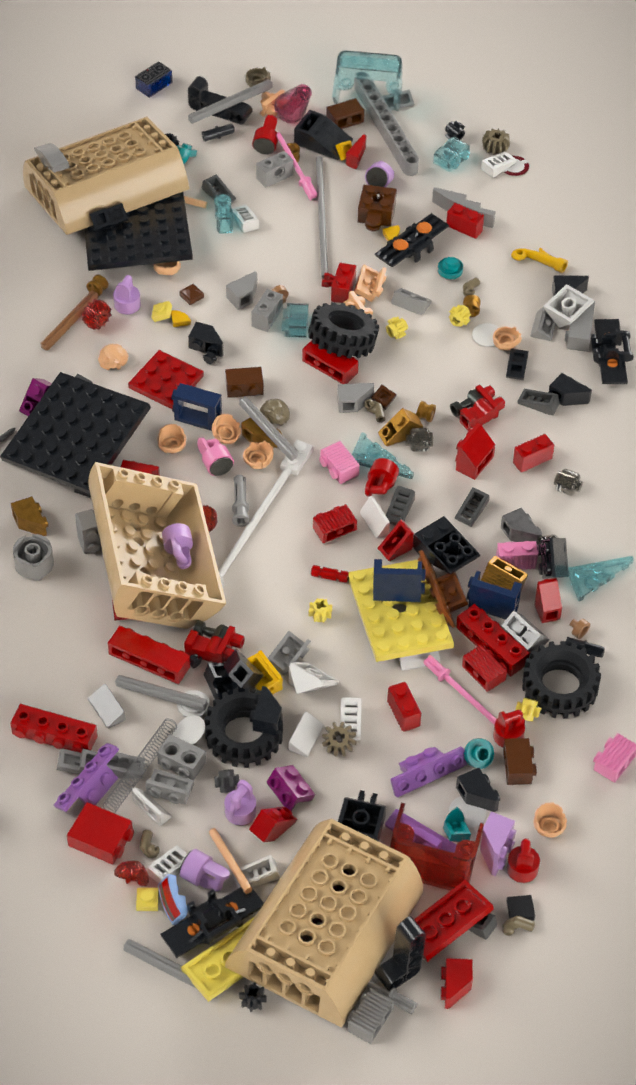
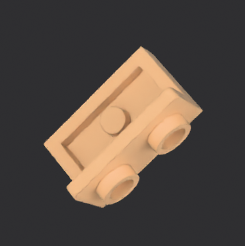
M364 264L360 269L355 285V294L363 296V298L371 302L375 297H379L383 291L381 286L387 277L385 275L387 268L383 267L378 272Z

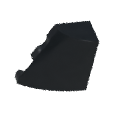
M208 663L203 675L214 699L218 698L221 700L222 693L233 694V689L238 688L239 692H245V689L238 686L228 676L223 665L224 663ZM253 688V690H250V693L256 692L255 688Z

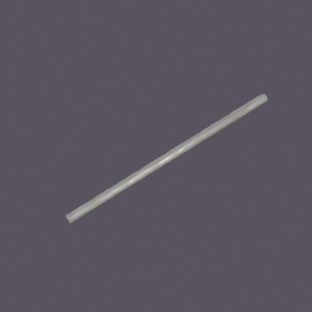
M317 156L316 173L321 276L324 279V273H328L323 160L321 156Z

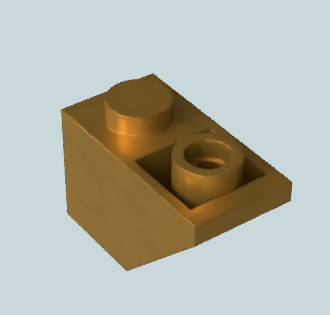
M402 408L378 434L385 446H390L412 439L424 426L415 413Z
M251 417L241 422L242 436L250 443L266 441L273 448H278Z
M33 496L11 503L12 515L19 529L42 536L47 535L46 527H49L48 521L45 516L42 517L39 502L35 503Z

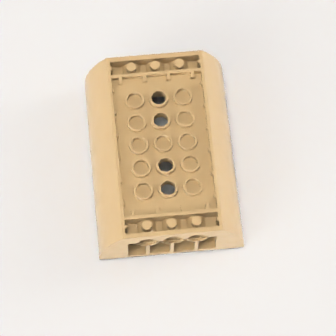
M148 117L58 148L69 162L70 168L53 173L52 170L44 167L38 156L25 160L23 165L25 188L66 235L92 226L93 222L90 213L98 210L107 209L122 203L127 213L189 189L186 170L177 146Z
M95 462L89 474L88 485L117 617L188 629L194 627L198 620L204 622L218 613L226 605V600L197 484ZM174 523L185 524L191 530L193 546L190 549L192 563L187 569H180L174 555L167 553L164 549L162 531Z
M333 819L318 823L312 829L225 963V968L252 982H256V984L342 1028L350 1012L375 974L376 969L395 941L397 926L401 921L410 916L423 894V883L416 866L407 855ZM335 885H341L344 887V890L338 892L335 891L333 887ZM320 918L323 920V923L315 925L312 923V920ZM303 935H310L313 940L304 942L301 937Z

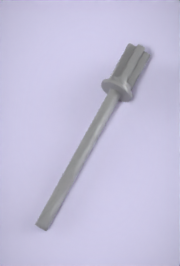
M369 981L367 987L394 1000V1005L410 1014L414 1013L417 1003L398 993L395 987L388 991L372 981Z

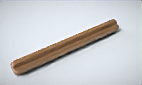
M93 290L90 291L41 342V348L46 351L49 350L99 298L98 293Z

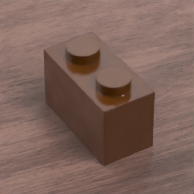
M354 98L326 107V117L338 127L344 129L364 122V108Z
M261 367L225 369L227 398L264 395Z
M529 738L504 739L503 756L507 785L532 784L533 776L537 774L536 763H532L534 746H530Z

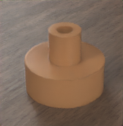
M283 285L275 286L272 291L283 294V303H285L289 295L287 289Z
M583 618L579 621L573 619L569 625L573 627L572 635L581 639L588 632L591 624Z

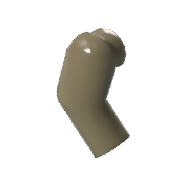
M477 277L463 285V295L465 297L475 294L474 288L480 285Z
M367 399L364 402L366 410L375 414L377 422L385 421L383 406L376 401Z
M143 830L139 848L148 858H156L160 849L151 843L153 832Z
M515 916L503 923V933L511 936L514 934V930L518 928L532 932L535 922L521 916Z

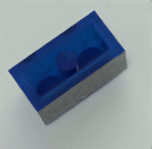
M159 61L135 76L136 89L149 98L173 83L172 70Z

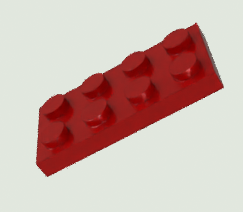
M466 880L414 919L426 933L423 958L427 962L494 910L493 904Z

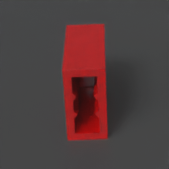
M87 802L67 834L68 846L114 865L117 858L120 859L123 855L124 846L127 841L130 842L133 838L132 820Z

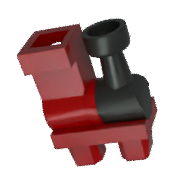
M479 384L474 390L469 391L467 399L461 403L456 401L450 404V410L455 417L460 416V423L469 430L474 428L477 423L484 425L490 420L497 418L499 411L505 408V400L502 397L493 399L492 397L495 396L494 388L491 385L483 388Z
M198 620L184 642V649L187 655L197 654L198 657H202V660L224 663L234 651L231 649L232 646L241 649L245 643V638L243 635L236 633V629L233 626L227 627L221 624L215 629L206 627L205 622Z

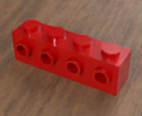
M473 604L457 616L456 628L474 645L479 646L481 644L485 649H490L494 654V658L498 662L505 664L507 674L510 677L525 667L526 659L529 658L530 654L523 645H520L510 633L503 630L497 621H493L483 609Z
M119 626L108 641L109 655L178 685L190 668V655H187L184 651L171 648L165 643L157 642L149 636L136 633L131 628Z
M19 704L10 723L12 734L18 738H27L39 744L45 743L57 749L62 748L82 753L83 749L91 751L98 737L97 725L24 704Z

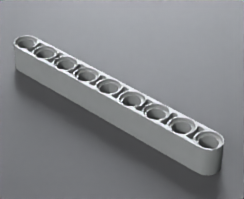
M365 71L357 72L355 74L354 89L403 173L407 176L416 175L418 173L419 158L370 75Z

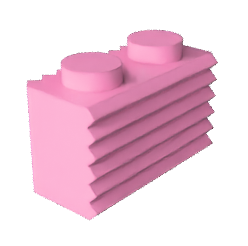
M341 441L321 449L319 457L321 465L327 467L331 477L337 479L340 484L359 476V463H357V460L353 458V455L349 453L347 448L343 446Z
M536 541L497 543L496 556L518 569H535L538 558Z
M617 733L614 738L610 737L604 746L605 750L603 752L599 751L593 760L595 763L594 771L616 783L621 774L636 757V744L624 738L620 733Z

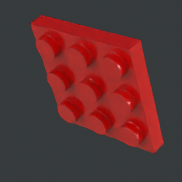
M158 350L128 383V388L172 409L174 404L171 399L173 390L177 389L180 383L195 387L203 378L204 371Z

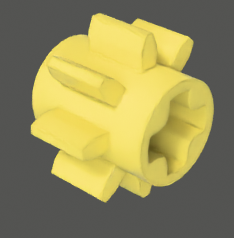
M458 304L457 307L453 306L449 311L450 322L454 326L462 327L463 324L467 325L469 323L471 314L466 306Z
M397 316L388 320L389 325L386 326V331L391 338L400 339L406 336L405 331L408 330V325L403 318L399 319Z
M316 598L314 603H309L308 616H313L314 622L324 623L327 618L331 619L332 604L328 605L327 599Z
M523 698L522 702H517L515 710H521L524 719L533 722L534 717H539L541 708L537 707L538 701Z

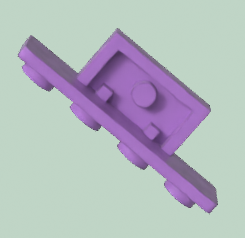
M109 743L103 745L98 750L96 756L85 765L84 770L72 780L67 790L59 795L54 807L66 812L78 798L84 805L87 802L96 805L118 779L107 766V763L118 752L119 748Z
M460 746L443 754L436 747L425 749L422 753L415 756L407 757L406 760L399 763L400 770L404 773L390 780L394 795L400 797L466 766L464 748Z
M398 809L394 810L385 823V827L453 868L458 866L466 854V850Z

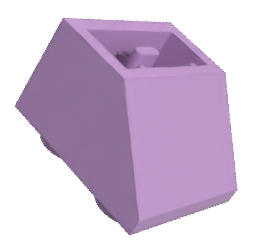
M491 811L483 827L480 851L491 874L496 876L498 870H503L507 858L505 857L507 852L510 853L514 847L515 841L513 840L517 830H514V820Z

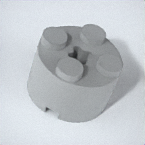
M32 534L33 536L31 537L23 536L13 546L15 569L21 576L39 581L52 570L54 565L51 543L46 537L39 534Z

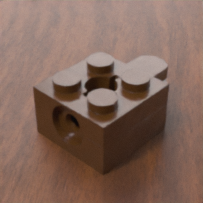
M363 184L358 206V223H365V227L369 231H378L381 226L391 227L396 206L397 189Z

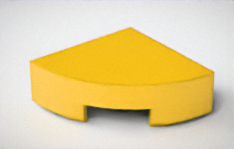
M351 140L335 145L341 161L346 159V152L352 147Z
M399 225L383 229V235L387 242L400 234Z
M171 310L173 327L191 325V320L187 314Z

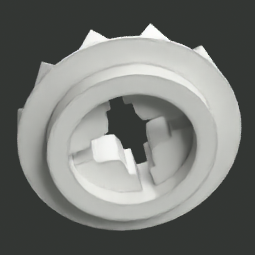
M191 690L185 693L206 699L208 702L206 709L202 711L177 704L178 711L182 713L183 717L193 715L201 717L203 714H207L210 701L203 692Z

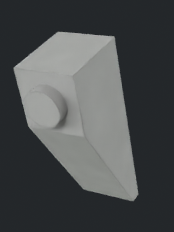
M595 301L570 324V330L566 331L564 340L568 342L567 349L588 352Z

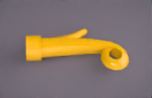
M519 248L511 253L512 258L516 261H522L528 257L552 267L560 273H564L568 265V260L560 257L556 258L545 252L542 248H539V252Z

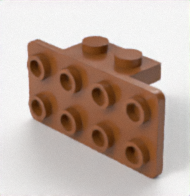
M420 550L418 561H422V569H426L425 579L431 586L429 590L433 599L437 598L438 603L435 606L439 614L444 615L446 623H449L454 628L456 625L451 612L469 605L458 576L454 572L451 575L446 574L437 578L432 564L423 550Z

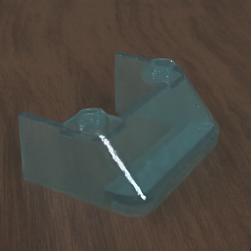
M348 50L339 53L332 93L334 104L339 103L340 90H350L354 86L355 79L386 81L388 93L394 95L395 110L399 111L403 63L398 55Z

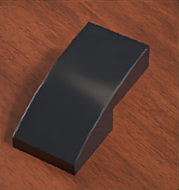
M122 203L90 213L95 230L104 229L129 220Z
M511 348L506 378L524 380L529 351Z

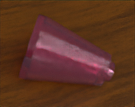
M300 84L276 98L274 103L275 112H278L279 118L282 121L294 124L304 117L312 95L310 87L306 84Z

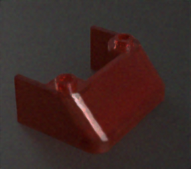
M401 803L390 848L407 855L411 859L421 876L423 884L451 891L464 880L470 883L484 824L480 823L475 842L462 840L457 844L455 853L413 842V828L408 824L402 823L405 803Z

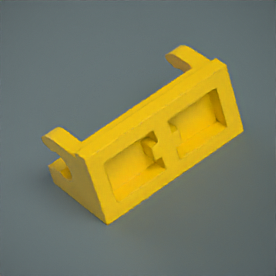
M261 650L247 658L264 674L255 686L256 690L261 691L262 686H266L273 695L283 689L282 676Z

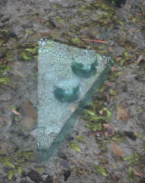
M361 433L352 453L353 458L357 460L359 465L371 468L376 459L386 458L398 466V476L413 479L414 472L405 464L402 466L396 461L394 455L381 448L377 442H371L367 438V434Z
M633 556L569 567V578L578 601H582L591 591L595 592L601 585L609 582L619 571L627 569L634 561Z

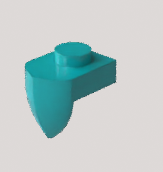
M186 143L176 145L183 164L188 161L189 157H196L197 150L192 149V145Z
M456 807L446 816L443 829L449 841H470L471 832L465 823L464 814L459 807Z

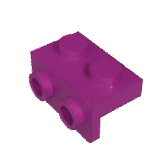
M293 765L275 768L267 780L268 786L283 806L291 811L297 803L312 801L316 795Z

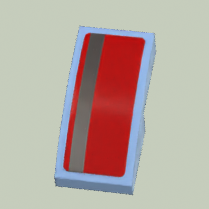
M168 874L158 884V889L164 910L171 923L176 925L187 916L188 908L185 896L178 895L179 888L176 875Z

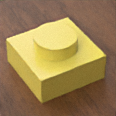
M166 301L153 305L152 320L158 322L170 318L172 304Z
M137 888L136 911H158L159 889Z

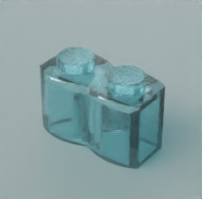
M452 137L434 153L433 163L451 172L453 169H457L461 162L469 158L470 145Z
M228 194L216 195L214 206L217 231L219 234L232 233L233 210L231 208V197Z
M287 303V308H283V319L286 320L282 321V331H285V337L307 338L309 304Z

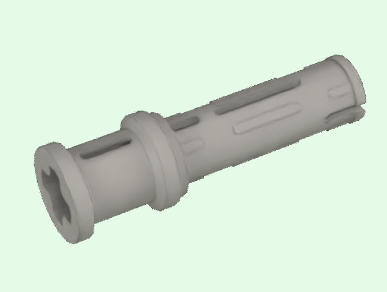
M236 475L234 477L235 503L232 505L234 512L232 522L236 526L243 527L248 525L250 521L247 515L249 505L246 502V477Z

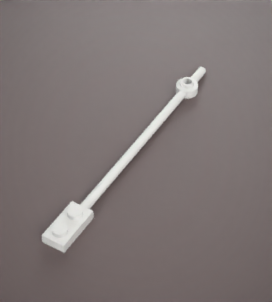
M296 440L292 447L298 452V457L291 461L285 456L281 462L280 470H283L282 474L218 569L222 588L224 587V574L289 475H298L313 452V445Z

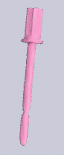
M278 132L276 136L284 151L293 159V166L301 179L299 186L303 187L310 200L317 198L318 193L311 183V178L304 176L281 133Z
M431 655L424 660V665L438 677V681L441 682L445 679L490 722L495 724L496 718L449 676V668H444Z

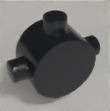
M207 351L206 355H203V359L207 364L211 365L214 361H217L215 354Z
M193 654L190 656V666L192 668L198 667L201 664L202 657Z

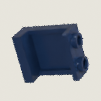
M374 559L373 601L421 602V594H425V582L421 581H425L426 569H422V561H418L417 569L382 568V559Z
M476 571L475 576L470 577L468 582L469 590L466 597L469 600L468 608L475 604L480 609H483L486 614L504 620L513 611H518L522 589L521 583L514 582L512 589L508 590L480 581V571Z

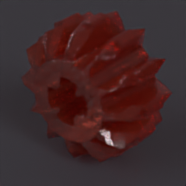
M93 299L92 303L88 302V306L84 307L85 311L81 313L83 316L82 321L93 330H100L102 326L105 327V323L109 322V317L112 316L109 305L100 299Z

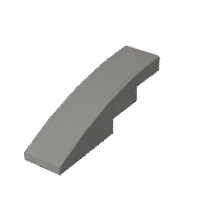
M49 143L34 148L44 167L52 170L53 173L70 168L69 162L54 144Z
M436 187L433 188V203L446 211L454 203L463 205V207L472 209V211L475 210L481 213V215L484 214L483 226L493 228L496 211L481 208V203L466 200V194Z
M61 748L57 770L80 774L84 770L85 765L98 752L83 749L82 753ZM117 752L107 763V766L118 778H122L137 757ZM136 767L139 771H141V774H143V771L139 767Z

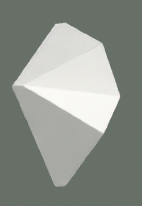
M566 284L543 307L558 328L570 325L594 303V300Z
M294 662L289 665L288 683L295 687L296 694L335 686L339 683L338 680L308 662Z

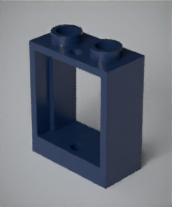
M180 383L178 388L173 390L171 399L174 403L172 407L174 420L212 431L214 420L222 414L221 394ZM184 402L207 408L208 413L185 407Z

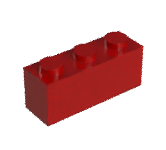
M312 340L302 349L303 362L341 384H347L358 374L359 361L354 357L347 358L344 355L338 357L335 353L329 354L326 349H319V345L313 344Z

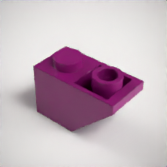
M32 378L19 412L29 416L52 383L45 379Z

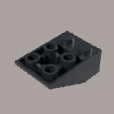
M309 110L294 128V143L336 160L340 156L335 145L350 140L351 142L353 141L351 136L328 117L313 110Z
M445 516L414 534L413 549L418 554L420 550H423L432 565L450 575L480 557L479 552Z
M566 538L540 540V544H537L538 556H541V563H539L538 569L542 579L569 577Z

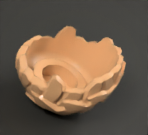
M180 261L157 263L153 267L158 274L174 275L180 270L181 263Z
M508 326L498 328L493 334L494 345L501 350H511L522 340L521 333L516 330L515 326L513 328Z
M109 344L100 351L98 362L103 369L116 368L120 370L121 366L127 364L128 353L121 345Z
M224 413L217 416L212 424L214 438L218 439L222 444L235 443L241 434L240 423L236 422L231 414Z
M166 424L160 429L157 441L159 448L163 452L174 454L183 450L186 446L187 438L183 428L177 424Z
M266 441L260 443L251 442L249 447L243 452L244 462L253 469L266 468L273 459V446Z
M542 804L535 812L534 827L540 835L554 838L561 835L565 830L567 818L563 813L562 807L558 804Z

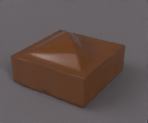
M191 284L180 290L179 296L189 305H192L204 298V293L196 285Z
M381 384L371 397V400L380 403L386 410L397 394Z

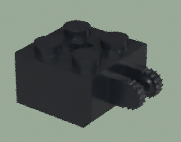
M360 790L358 799L344 798L338 822L379 842L386 817V806L376 804L378 797L376 793L372 794L370 802L364 801L365 791Z

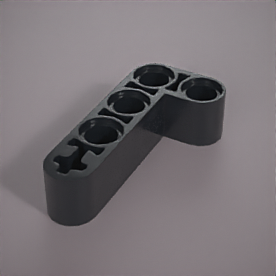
M197 76L188 87V104L196 111L227 98L209 92L208 82L201 76ZM241 102L212 116L237 124H244L253 110L249 104Z
M407 917L399 923L396 928L393 957L381 964L375 971V976L388 991H391L394 987L398 988L414 977L421 969L426 933L412 917Z

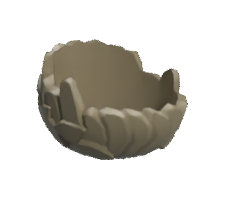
M265 67L262 69L253 68L247 71L245 80L247 85L252 87L263 81L271 80V76Z
M280 399L267 400L260 408V412L268 418L271 424L283 425L290 418L288 406Z

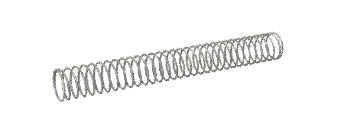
M165 719L160 726L162 732H164L163 729L167 730L165 727L162 728V726H167L166 724L164 725V723H167L165 721H171L176 725V728L171 729L174 731H172V734L170 733V735H173V732H175V730L177 729V724L172 719ZM160 727L157 729V731H156L155 734H154L155 736H156V734H158L157 737H160L159 734L163 735L161 732L158 733V731H161V730H160ZM153 735L152 738L149 740V742H148L149 744H150V742H152V743H153V742L157 743V742L155 741L156 738H154V735ZM148 743L129 768L133 770H130V775L136 778V776L133 775L132 772L136 773L138 775L137 778H139V780L143 774H141V771H139L137 768L135 769L131 767L136 766L139 767L141 770L143 769L138 764L142 765L139 761L145 763L141 759L142 757H140V755L143 756V751H151L149 748L150 746H148ZM151 755L152 758L148 757L150 760L153 759L152 761L155 759L153 758L154 755ZM126 772L118 784L121 787L124 786L128 789V787L124 785V783H126L130 786L129 789H131L132 791V789L135 786L133 785L134 782H131L129 779H123L124 777H128L125 776L126 774L129 775V773ZM122 780H127V781H129L132 785L128 784L126 781L123 782ZM118 784L116 785V787L113 789L112 792H114V791L117 792V791H118V790H115L116 788H118V789L120 788V787H118ZM118 793L117 795H119L122 799H120L116 795L112 796L113 799H111L109 795L102 806L105 809L104 804H106V802H108L107 804L112 803L116 806L117 804H115L112 800L116 801L117 803L119 802L121 803L120 805H122L127 796H122Z

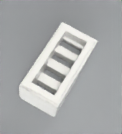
M502 152L483 160L481 170L494 178L515 164L517 160L507 152Z
M247 204L231 208V213L243 233L259 229V220Z
M343 697L341 698V722H357V724L345 723V728L351 725L352 730H357L356 737L353 739L361 741L362 699Z
M176 845L147 868V875L158 884L168 874L177 875L184 859L180 860L175 855L178 853L185 858L187 853ZM171 858L177 862L176 865L170 861ZM167 864V865H169L171 868L168 869V868H167L166 866H164V865Z
M272 855L240 868L252 887L270 883L281 878L278 866ZM262 870L263 874L259 875L258 871ZM253 872L255 877L251 879L250 873ZM234 876L236 885H237V887H238V889H239L241 886H240L239 882L237 881V879H236L235 876Z

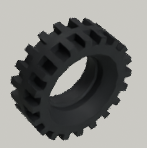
M331 302V305L323 303V306L318 305L313 311L308 329V337L312 339L313 344L319 345V349H326L329 354L335 353L338 357L344 355L347 358L352 356L361 358V355L366 357L368 353L373 352L380 326L377 324L376 319H372L370 313L366 314L364 313L365 310H358L354 305L349 307L345 303H341V305H337L335 302Z
M551 641L548 647L545 648L542 644L538 647V652L533 650L530 653V659L527 658L525 662L522 690L526 691L525 698L538 701L537 706L541 708L540 713L545 715L546 712H550L553 718H556L557 714H563V719H567L571 713L575 717L579 716L581 709L587 712L589 705L595 703L601 680V673H599L600 665L599 663L594 664L595 657L593 654L590 656L586 655V648L583 647L579 650L576 648V643L567 646L565 641H561L560 645H555L554 641ZM565 670L572 673L580 683L578 689L574 692L559 694L549 690L543 684L542 678L549 671Z
M238 688L233 689V694L222 693V699L215 698L213 700V707H208L207 716H205V738L207 739L208 748L213 750V755L215 757L221 755V762L226 764L228 760L232 761L233 767H237L238 763H244V768H249V763L255 762L256 766L261 765V759L265 758L268 761L271 759V752H278V744H282L283 714L277 736L262 733L258 739L252 742L241 743L228 738L225 732L227 724L232 720L241 717L250 718L251 711L256 709L255 698L257 693H261L260 690L250 693V688H245V692H239Z

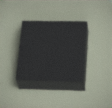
M532 895L507 897L509 919L521 916L535 921Z

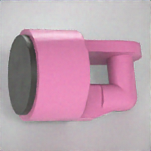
M203 437L198 439V449L202 454V461L209 474L221 476L230 471L233 467L234 459L227 447L222 445L218 439L205 440Z

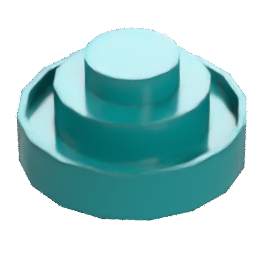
M455 257L443 258L438 263V273L443 278L456 279L463 273V263Z
M481 738L472 739L465 747V760L473 768H486L494 759V748L488 740Z

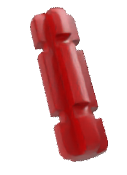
M313 565L311 568V576H321V578L334 581L339 579V582L344 583L348 581L349 572L341 570V572H338V569L320 568L321 566Z

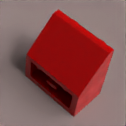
M477 423L474 428H470L466 437L463 440L461 439L456 447L458 450L455 458L456 471L474 480L494 457L496 445L480 423Z

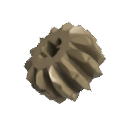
M493 128L491 131L487 130L482 137L483 149L487 150V153H493V155L506 152L510 146L509 134L505 133V130L500 131L499 128L497 130Z
M333 722V729L327 726L326 731L328 733L322 734V738L325 739L322 742L323 747L328 746L327 753H331L334 750L335 757L338 756L339 752L346 756L345 750L347 749L349 752H352L353 748L350 745L357 744L356 740L353 739L356 737V732H351V725L345 728V723L341 722L340 727H337L336 722ZM340 736L343 742L338 743L336 737Z

